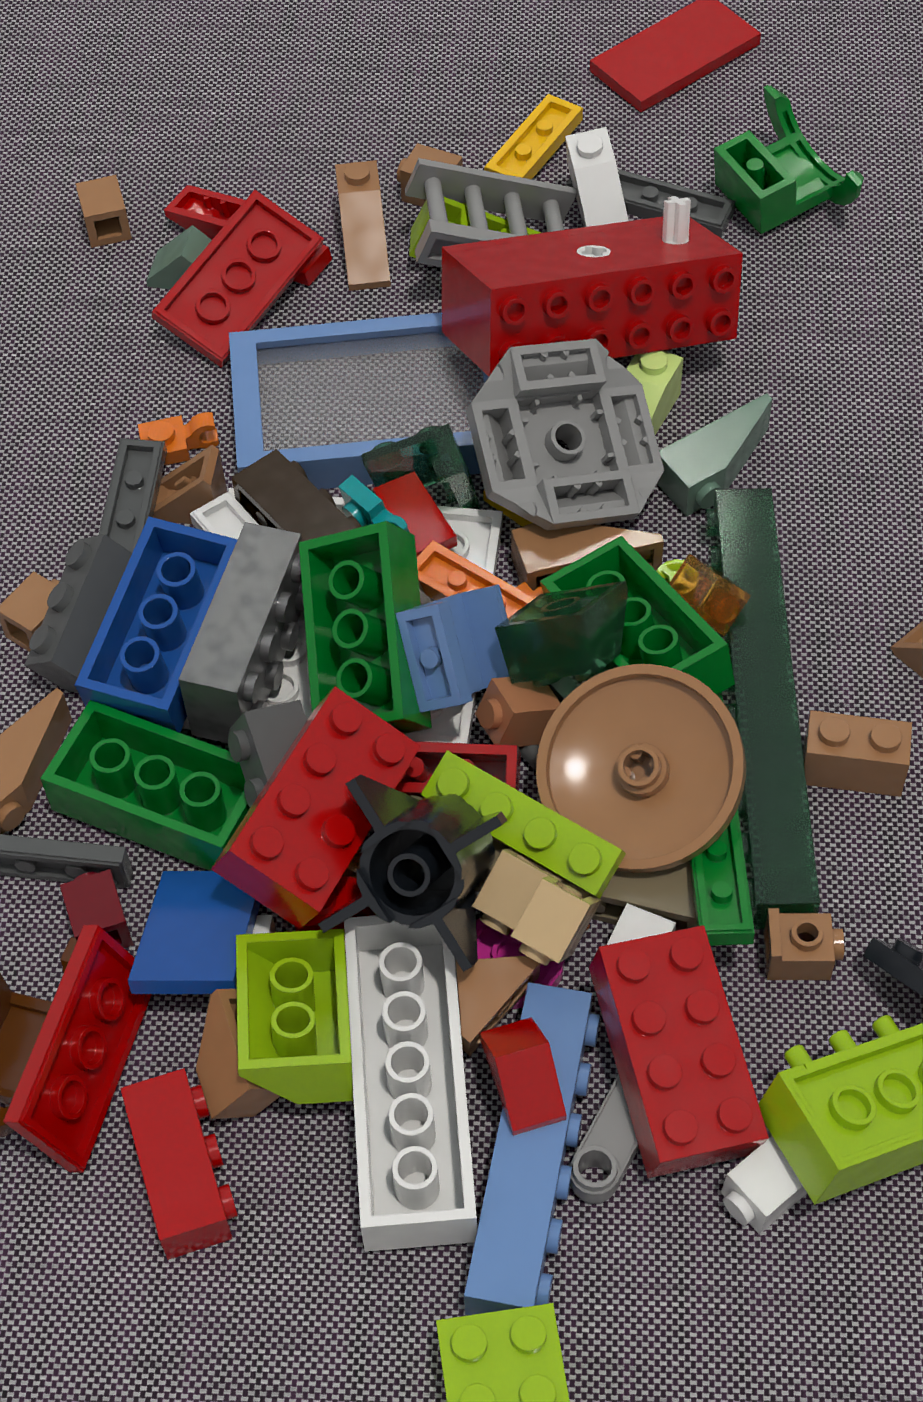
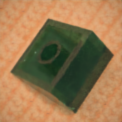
M626 581L540 594L496 626L495 631L511 683L532 681L534 687H541L555 683L562 677L575 676L576 681H587L593 676L604 672V667L619 656L621 652L628 596Z

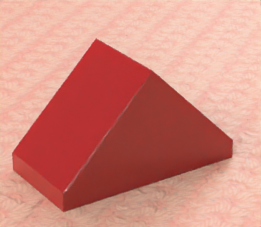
M532 1017L479 1032V1038L512 1135H518L566 1120L567 1115L550 1044Z

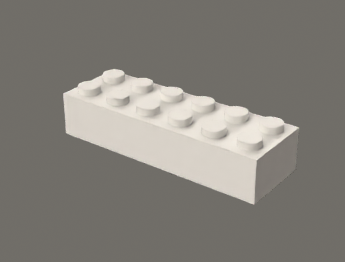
M377 915L350 917L344 921L360 1228L364 1250L367 1252L474 1243L477 1234V1216L455 958L434 924L414 929L408 928L410 925H401L395 921L388 923Z

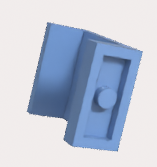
M499 584L457 593L395 613L420 712L473 701L471 694L487 688L491 678L521 676Z

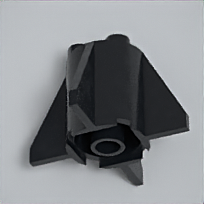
M361 774L347 782V788L375 830V833L364 842L361 849L360 868L357 869V884L361 894L318 923L323 933L369 906L380 919L388 923L395 921L401 925H410L408 928L414 929L434 924L463 972L473 967L478 961L476 910L472 907L475 902V887L485 878L490 865L493 864L495 859V848L490 832L507 821L502 811L481 816L472 805L466 803L462 797L456 794L445 796L433 795L418 800Z

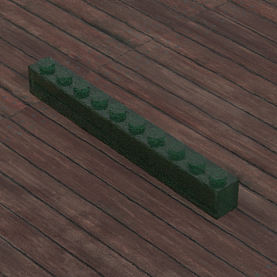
M772 488L715 490L713 509H705L706 537H714L715 546H709L708 550L709 574L718 575V584L712 585L713 613L721 612L722 623H716V632L728 643L735 685L723 692H729L730 704H725L737 724L745 748L746 780L741 802L738 806V814L742 822L743 833H741L754 929H764L768 908H779V913H818L820 896Z

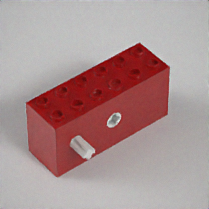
M676 196L668 197V200L664 201L662 217L443 246L442 333L488 377L507 350L515 346L597 339L609 351L608 356L618 358L737 339L743 253L690 218L691 200L689 198L679 199Z

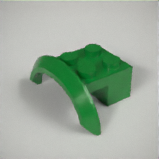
M769 85L763 87L764 99L769 118L779 140L765 147L748 130L714 148L715 185L728 199L735 201V207L760 234L826 200L845 206L855 202L861 193L864 179L861 173L851 170L846 173L844 178L826 165L802 134L793 114L789 98Z

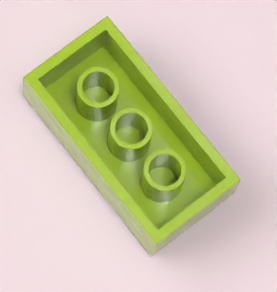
M553 1303L436 1320L447 1402H570Z

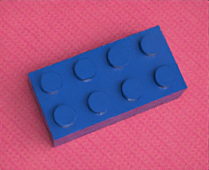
M148 516L75 682V687L85 706L92 700L176 732H181L187 718V713L178 679L238 539Z

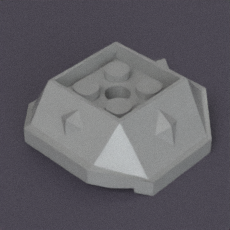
M597 339L510 347L466 409L486 498L547 531L633 520L641 513L648 497L664 472L642 384L624 366L608 356L609 351ZM556 438L564 441L569 450L562 448L556 441Z

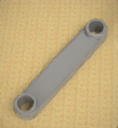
M619 1074L570 1165L572 1166L570 1183L572 1190L578 1198L590 1204L603 1203L612 1197L639 1149ZM597 1167L604 1170L608 1177L601 1182H591L583 1178L581 1173L587 1168Z

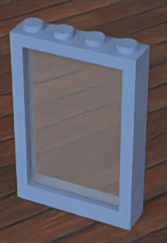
M442 312L229 333L238 473L277 449L290 462L293 460L298 462L304 469L308 480L318 490L320 488H339L338 486L351 475L364 485L387 483L415 471L420 480L481 474L466 409L488 379V376L442 333Z

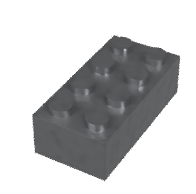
M248 522L244 523L178 679L192 735L228 743L229 729L242 713L268 707L266 701L270 691H276L279 688L284 669L282 661L286 650L293 651L299 633L298 620L301 612H304L299 542H302L300 533Z

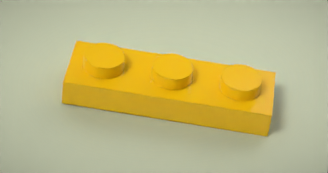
M547 94L484 166V171L533 179L563 144L565 136L570 135L583 120V107Z

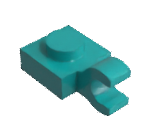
M353 475L338 486L345 503L342 511L346 517H354L362 527L388 521L409 532L405 520L385 509L383 500Z

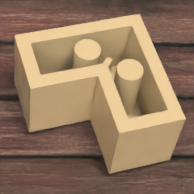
M510 848L504 849L500 853L472 907L484 913L480 920L492 929L508 935L511 929H513L511 937L522 942L519 951L538 963L548 965L550 960L560 963L572 956L602 899H598Z

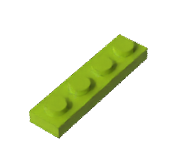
M448 750L421 793L425 798L433 795L445 796L456 794L462 797L466 803L472 805L481 816L502 811L507 821L490 832L493 838L598 899L601 898L626 855L622 849Z

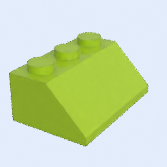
M330 929L325 933L322 930L236 935L238 1076L296 1104L353 1101L344 929Z

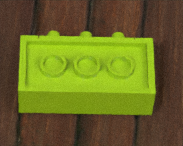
M884 1015L872 1024V1028L878 1038L869 1042L856 1045L847 1030H840L834 1033L828 1040L835 1051L834 1054L812 1061L803 1045H795L785 1052L784 1058L791 1068L778 1072L758 1104L766 1127L814 1205L923 1164V1023L900 1031L891 1016Z

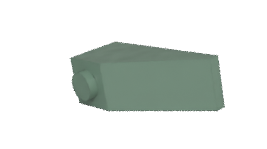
M768 393L659 450L664 472L657 485L686 517L701 508L707 509L716 504L725 495L769 428L772 398Z

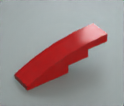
M186 185L164 209V213L167 218L184 229H188L193 225L212 240L245 200ZM322 245L294 281L310 286L332 260L329 247Z

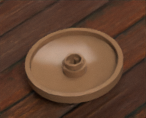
M633 664L620 666L597 674L583 682L556 708L545 727L538 748L536 760L537 788L541 803L544 806L626 853L617 868L618 871L631 873L662 871L686 863L709 848L728 827L738 809L746 780L745 748L737 724L725 704L708 686L685 672L662 665Z

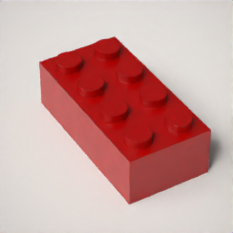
M335 686L314 709L211 870L298 929H301L320 913L372 828L347 788L346 783L361 774L395 789L421 746Z
M701 925L600 946L589 966V971L647 1178L749 1156L760 1145L764 1144L769 1137L705 926Z

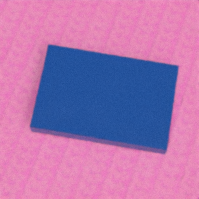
M163 871L128 978L131 994H212L216 989H237L236 935L253 934L261 903L214 871Z

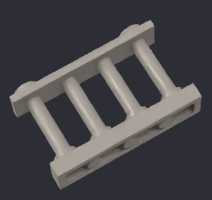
M418 158L406 185L405 196L427 199L430 219L415 249L416 262L442 267L443 246L528 235L525 218L545 221L547 232L564 230L563 221L577 196V189ZM444 197L467 206L470 226L448 222ZM485 210L506 214L510 233L489 230Z

